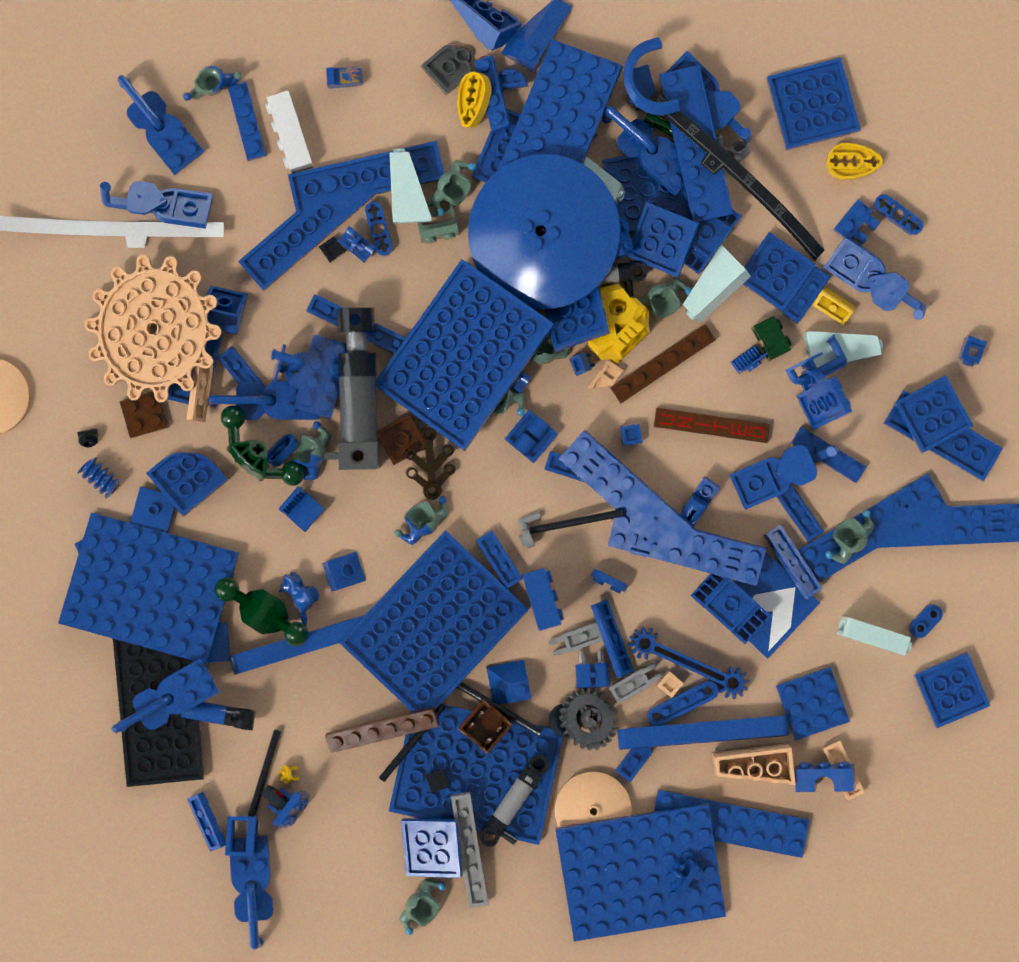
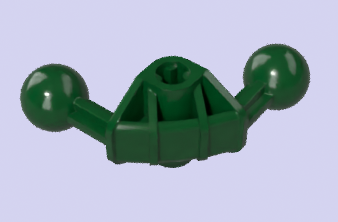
M235 405L224 408L221 413V422L228 429L229 445L227 446V451L234 458V461L247 471V474L254 476L259 481L264 479H282L285 484L290 486L298 485L303 481L305 470L302 465L296 462H287L282 468H267V447L263 442H240L239 428L245 422L244 411Z
M224 577L217 581L214 588L215 595L224 602L233 600L240 604L241 620L247 626L262 635L283 631L285 641L291 646H301L307 641L309 636L307 627L301 622L290 623L287 621L288 613L283 601L264 589L250 591L245 594L239 590L237 581L230 577Z

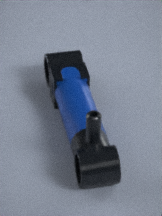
M202 702L184 713L170 714L169 717L186 718L243 730H253L256 711Z

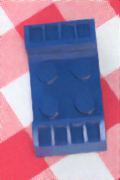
M733 210V215L700 222L685 265L700 274L742 215Z
M710 574L690 595L743 644H746L771 617L768 612L731 579Z

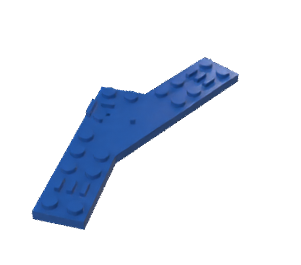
M437 141L402 148L410 154L420 185L438 181L441 175L444 174ZM393 151L288 174L296 212L238 261L263 291L375 195L391 192L390 153Z
M586 430L560 456L559 459L613 508L616 510L623 509L624 516L614 518L608 546L625 550L635 555L651 557L757 586L767 548L696 529Z
M925 474L866 509L870 511V518L875 526L874 530L868 536L865 548L853 553L845 564L825 557L827 551L838 554L841 550V547L833 538L836 528L798 549L818 582H821L877 548L1019 542V504L948 507L929 474ZM862 512L852 517L862 525L865 523V517L862 516Z

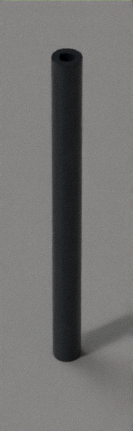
M619 509L532 526L529 527L530 534L598 522L623 517L624 511Z
M463 682L456 687L478 701L485 698L508 719L537 736L541 734L542 729Z
M442 703L435 710L437 717L446 708ZM427 730L415 732L382 772L379 779L383 782L388 779Z
M274 729L247 816L255 817L262 796L261 793L264 789L280 738V730Z

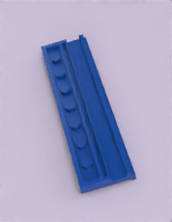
M700 65L659 74L664 97L668 101L678 99L680 111L717 143ZM670 122L692 220L700 223L733 215L723 168L714 175L700 164L706 153Z

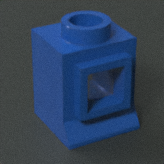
M972 336L965 337L958 359L962 360V364L970 367L979 364L987 342Z

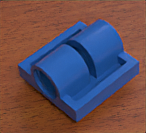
M528 409L504 440L532 463H535L558 433Z

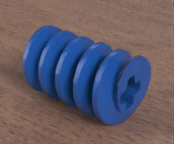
M97 457L88 460L77 473L83 472V479L89 477L87 481L89 484L95 482L93 488L97 489L100 487L99 493L103 494L106 492L105 499H107L119 487L118 482L120 478L113 480L114 473L107 475L109 468L107 467L102 470L103 463L101 462L96 465Z

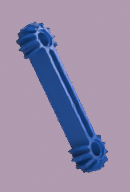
M641 627L642 634L635 629L634 632L637 637L635 638L632 635L629 637L635 640L634 643H628V646H635L631 650L632 654L639 651L637 658L640 659L642 653H644V659L648 660V653L651 652L720 683L723 687L718 692L723 693L726 691L725 698H728L730 693L732 699H736V693L742 697L743 693L740 690H748L743 684L749 683V680H742L747 674L743 672L739 675L740 668L737 667L734 672L733 667L729 666V673L726 674L654 641L658 637V633L650 636L653 631L652 628L648 629L647 634L645 627ZM642 638H648L650 641V645L646 649L641 648L639 645ZM659 646L678 655V659L674 660L656 652L654 647ZM703 666L723 676V679L719 680L699 671V667ZM732 677L736 678V687L729 688L728 680Z

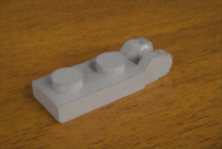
M597 622L564 633L560 637L549 640L548 643L549 645H554L564 640L566 647L552 652L553 656H557L603 641Z
M656 662L637 670L608 687L618 704L648 688L653 682L664 676L661 672L648 680L645 673L658 666Z

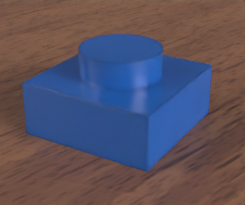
M640 424L620 427L623 446L642 443Z

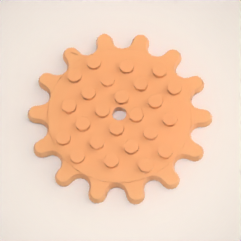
M140 255L136 260L137 267L133 274H127L121 267H114L111 271V277L114 281L113 289L108 292L97 289L93 292V300L100 306L101 311L97 317L88 318L84 325L87 331L98 335L99 341L95 347L90 349L88 355L92 361L105 360L108 363V371L104 375L105 384L113 386L119 380L127 382V395L129 399L138 400L144 389L150 388L153 390L155 399L158 402H165L169 398L171 384L177 383L184 391H190L195 386L192 378L193 368L200 366L208 369L213 365V358L206 352L205 347L209 340L218 339L222 334L219 326L208 322V314L216 308L218 302L216 297L212 295L205 297L198 295L197 288L202 281L200 272L191 271L187 276L180 277L177 273L178 261L175 257H167L161 268L154 269L149 257ZM154 323L157 325L156 334L150 332V326Z

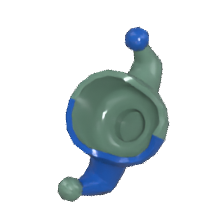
M214 66L204 67L194 80L195 87L190 93H184L183 97L188 101L190 99H199L204 95H217L224 87L236 85L239 79L242 78V74L239 71L223 73L221 69Z
M319 421L314 422L313 427L318 429L320 435L314 438L303 434L294 455L293 462L307 468V473H305L303 480H315L319 477L320 464L324 461L326 446L331 437L330 433L321 426Z
M442 496L439 498L440 510H435L427 501L413 506L404 516L411 529L410 533L404 534L400 529H397L394 535L413 545L422 536L433 533L437 529L438 524L449 514L446 506V497Z

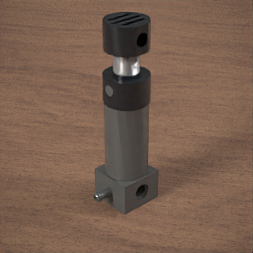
M374 308L337 309L338 332H346L347 350L345 353H337L341 442L338 443V452H325L324 459L339 460V470L379 469L380 454L379 441H377L376 353H368L366 333L375 331ZM355 315H359L361 319L358 325L352 324V318ZM357 450L363 452V460H357L355 458V452Z

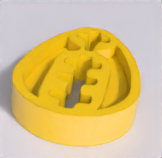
M469 72L462 78L459 84L457 106L458 115L463 127L476 128L487 110L492 87L489 78L485 74Z
M840 143L834 146L826 158L828 172L838 180L863 178L878 170L883 163L882 157L870 148L853 143ZM836 157L840 161L843 157H846V160L850 161L855 157L859 163L855 167L853 163H848L846 166L843 163H838L837 166H834V163H831L830 160ZM874 157L878 163L872 167L871 163H865L864 161H870Z

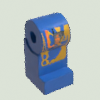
M326 68L327 86L329 89L363 85L362 68Z

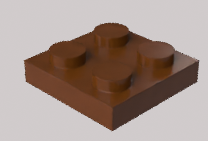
M154 392L143 394L138 400L126 399L120 401L131 439L168 428L161 402L155 399Z
M410 414L377 430V435L393 465L407 459L404 456V451L407 448H413L416 453L425 449V442ZM409 451L407 456H413V451Z

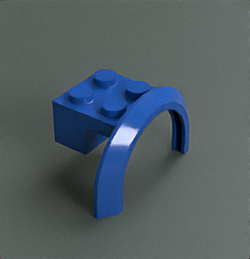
M659 37L640 43L630 52L624 66L623 82L628 93L630 106H634L635 111L643 110L653 115H668L680 111L678 99L667 102L648 100L656 92L649 66L647 64L634 68L637 61L643 55L662 49L663 46Z

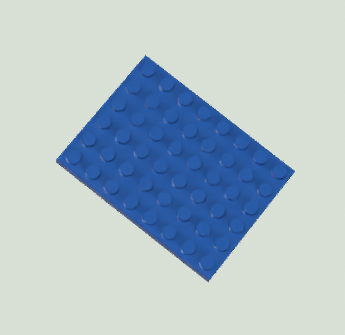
M461 259L376 379V387L462 450L466 451L555 324Z
M91 513L58 624L193 661L202 658L204 663L207 664L225 604L224 601L217 598L214 588L217 581L221 578H232L239 553Z
M445 530L341 639L339 644L411 712L433 706L436 710L529 609Z
M443 704L446 708L438 717L439 727L428 729L399 764L389 812L421 819H454L451 794L471 792L477 831L481 832L518 778L524 766L530 767L529 760L531 756L536 753H542L547 757L549 767L545 773L539 774L542 777L506 828V831L515 836L519 841L539 845L563 738L556 735L551 728L535 725L542 729L541 734L537 736L513 722L511 728L487 755L474 741L458 730L459 725L472 710ZM415 733L405 735L403 747ZM536 759L533 765L535 768H542L544 761ZM444 768L450 787L431 793L425 774ZM492 831L486 832L488 834L495 835Z
M708 803L555 828L574 942L726 917ZM687 857H689L703 870L704 875L699 880L692 879L690 883L694 886V891L690 896L683 894L680 897L670 887L672 883L670 880L673 877L670 869L672 867L678 869L679 865H683Z

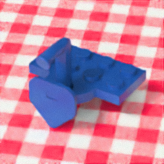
M835 334L831 335L826 340V343L830 344L836 359L817 368L814 359L823 355V352H820L785 370L791 382L802 385L804 392L796 395L812 430L853 412L850 401L845 397L842 385L836 376L828 380L825 378V376L847 365V358L835 338ZM802 366L803 371L801 376L798 377L795 368Z
M313 335L309 352H299L291 355L285 353L286 345L283 344L280 351L273 349L271 353V360H277L272 382L275 383L277 381L279 372L284 373L286 381L290 386L298 390L294 409L331 419L339 391L337 353H345L347 345L332 339Z

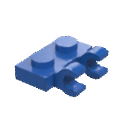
M857 199L833 230L843 238L845 236L852 237L859 244L863 245L868 236L858 231L860 226L865 223L872 230H875L880 222L870 216L873 210Z

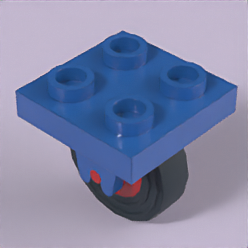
M267 785L261 793L269 802L267 807L278 815L272 823L278 828L291 827L298 819L296 816L300 810L303 811L309 804L308 799L310 795L305 791L292 794L285 788L277 790Z

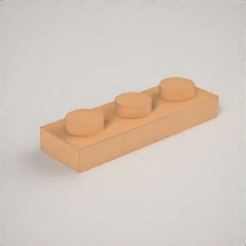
M213 365L208 369L200 366L194 367L192 378L195 386L190 391L187 420L206 421Z
M840 740L822 748L830 764H838L841 761H847L851 764ZM856 772L855 790L843 792L847 801L865 793Z

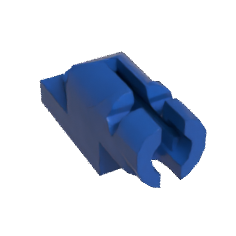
M704 476L679 514L687 519L692 526H695L720 489V486Z

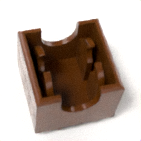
M483 698L459 725L458 730L474 741L488 755L511 728L513 722Z

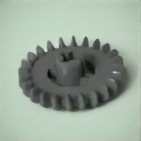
M580 688L578 692L573 691L571 695L566 696L567 701L562 702L564 708L560 709L563 715L559 719L564 722L560 726L565 728L563 733L569 734V741L574 739L575 746L580 743L581 749L587 747L589 751L593 748L598 750L600 746L605 747L606 743L612 742L610 737L616 736L613 730L619 728L613 725V723L619 721V719L613 718V715L617 714L618 711L610 710L615 704L607 705L610 698L608 697L603 700L604 692L597 696V689H594L591 694L590 688H586L585 691L583 688ZM578 711L580 713L578 718L579 724L581 725V727L589 729L591 733L585 732L579 727L576 720V714Z

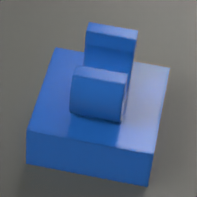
M582 352L569 359L576 376L592 370V367L595 366V363L590 364L588 361V357L591 356L590 353Z

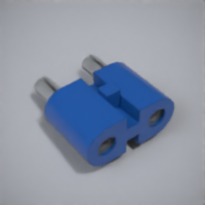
M603 650L597 652L598 663L586 664L585 652L582 651V656L581 651L578 652L579 664L575 665L576 688L610 687L609 663H605Z

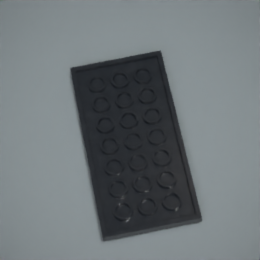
M113 639L120 721L136 713L133 706V699L136 695L146 689L157 690L159 684L165 678L193 663V660ZM169 717L167 723L151 730L146 728L140 720L129 726L126 731L121 732L127 787L205 779L199 721Z

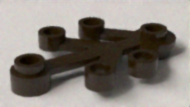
M425 426L421 429L420 435L425 440L426 462L417 455L413 448H407L404 451V456L408 460H412L427 473L428 481L421 477L414 467H408L405 473L408 478L414 479L423 487V494L427 499L435 500L442 493L441 485L456 471L453 464L447 463L443 467V473L435 479V472L449 456L454 454V448L449 444L444 445L441 454L434 461L433 440H435L437 432L431 426ZM426 430L431 431V435L428 437L425 436ZM450 447L451 452L446 454L445 449ZM409 451H413L412 457L407 456ZM448 466H452L451 472L446 471ZM410 470L415 471L413 476H409ZM430 487H435L433 493H429Z

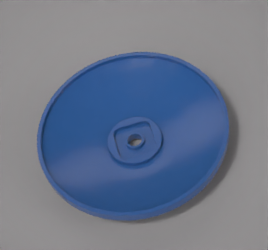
M537 154L512 161L499 169L484 184L474 201L470 213L468 241L471 256L478 271L532 309H556L582 300L605 280L615 263L619 251L621 221L612 193L602 179L582 163L564 156ZM541 225L546 228L544 236H538L536 233L537 228Z

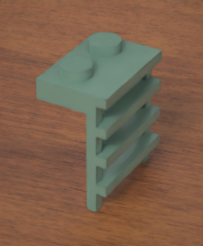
M446 200L440 203H449L450 209L444 210V215L451 214L452 220L425 226L418 222L422 243H434L438 239L443 238L445 240L453 239L459 235L453 204ZM431 201L426 202L428 207L433 206ZM437 212L430 213L431 218L438 216Z

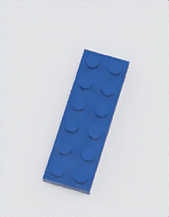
M902 390L896 401L904 398L910 393ZM894 404L883 424L914 441ZM968 428L931 448L929 451L977 479L984 481L1003 448Z

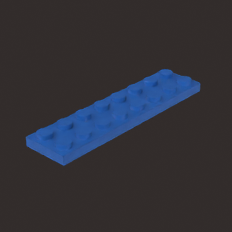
M663 790L657 791L654 812L708 803L714 841L800 858L803 857L809 819Z

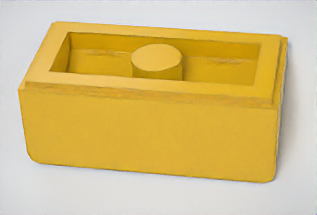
M826 286L823 287L812 304L843 326L856 308L855 305Z

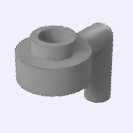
M716 134L717 144L734 159L743 160L749 156L750 149L748 143L736 142L731 147H724L722 135Z
M539 512L532 513L518 520L522 533L519 536L522 546H527V548L535 546L527 524L541 519Z

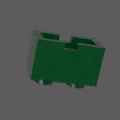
M774 316L751 328L757 341L762 340L764 347L761 349L764 354H768L766 356L768 362L791 350V341L787 335L784 336L781 330L783 329L782 323L779 319H775Z

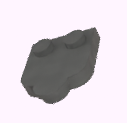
M445 45L425 61L421 68L447 95L460 84L462 78L467 73L471 72L470 62L472 56L466 48L456 49L452 45Z

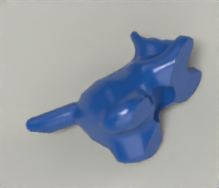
M291 572L290 575L285 574L278 592H287L291 595L294 604L299 609L302 623L307 626L306 611L311 608L314 602L318 601L319 592L313 586H304L301 577L295 572Z

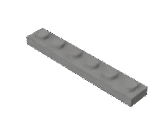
M471 792L451 794L454 819H458L461 859L469 908L487 906L489 901Z

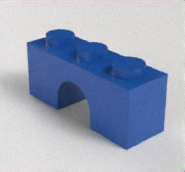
M841 761L838 764L819 762L818 765H811L810 762H800L794 769L796 792H815L817 789V779L820 777H828L833 781L834 792H852L856 788L855 764H850L847 761Z

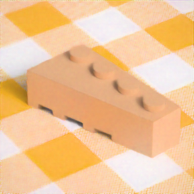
M788 742L712 752L713 768L718 777L752 779L753 781L761 780L770 781L771 783L796 785L792 748Z

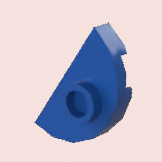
M506 69L499 72L502 90L529 87L525 76L517 70Z

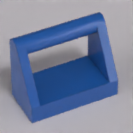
M228 816L225 856L256 857L258 817ZM235 821L248 822L246 852H233Z

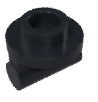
M97 428L77 432L78 442L81 446L90 448L98 443Z

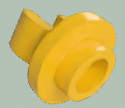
M283 765L281 770H279L280 780L284 784H290L291 781L299 780L298 776H292V771L298 769V767Z

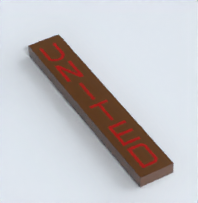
M656 408L653 427L768 443L770 424Z

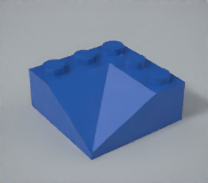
M541 568L522 574L538 630L542 631L562 625L561 620H564L561 608L557 609L555 603L559 601L556 590H551L550 583L553 580L550 571Z

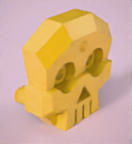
M619 283L600 288L610 334L586 342L591 351L601 360L611 359L616 364L620 363L619 360H623L650 333L648 323L649 311L637 298H630ZM618 309H623L622 312L617 313Z

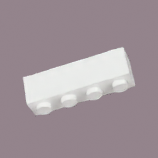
M289 91L266 97L268 101L265 104L268 115L272 114L274 119L271 122L274 133L278 132L280 138L277 140L280 151L284 150L286 156L282 158L285 168H289L291 173L312 167L313 163Z

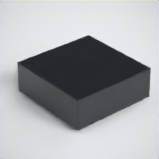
M335 236L319 246L330 263L345 253V250L337 242Z
M444 768L425 774L431 793L450 787Z

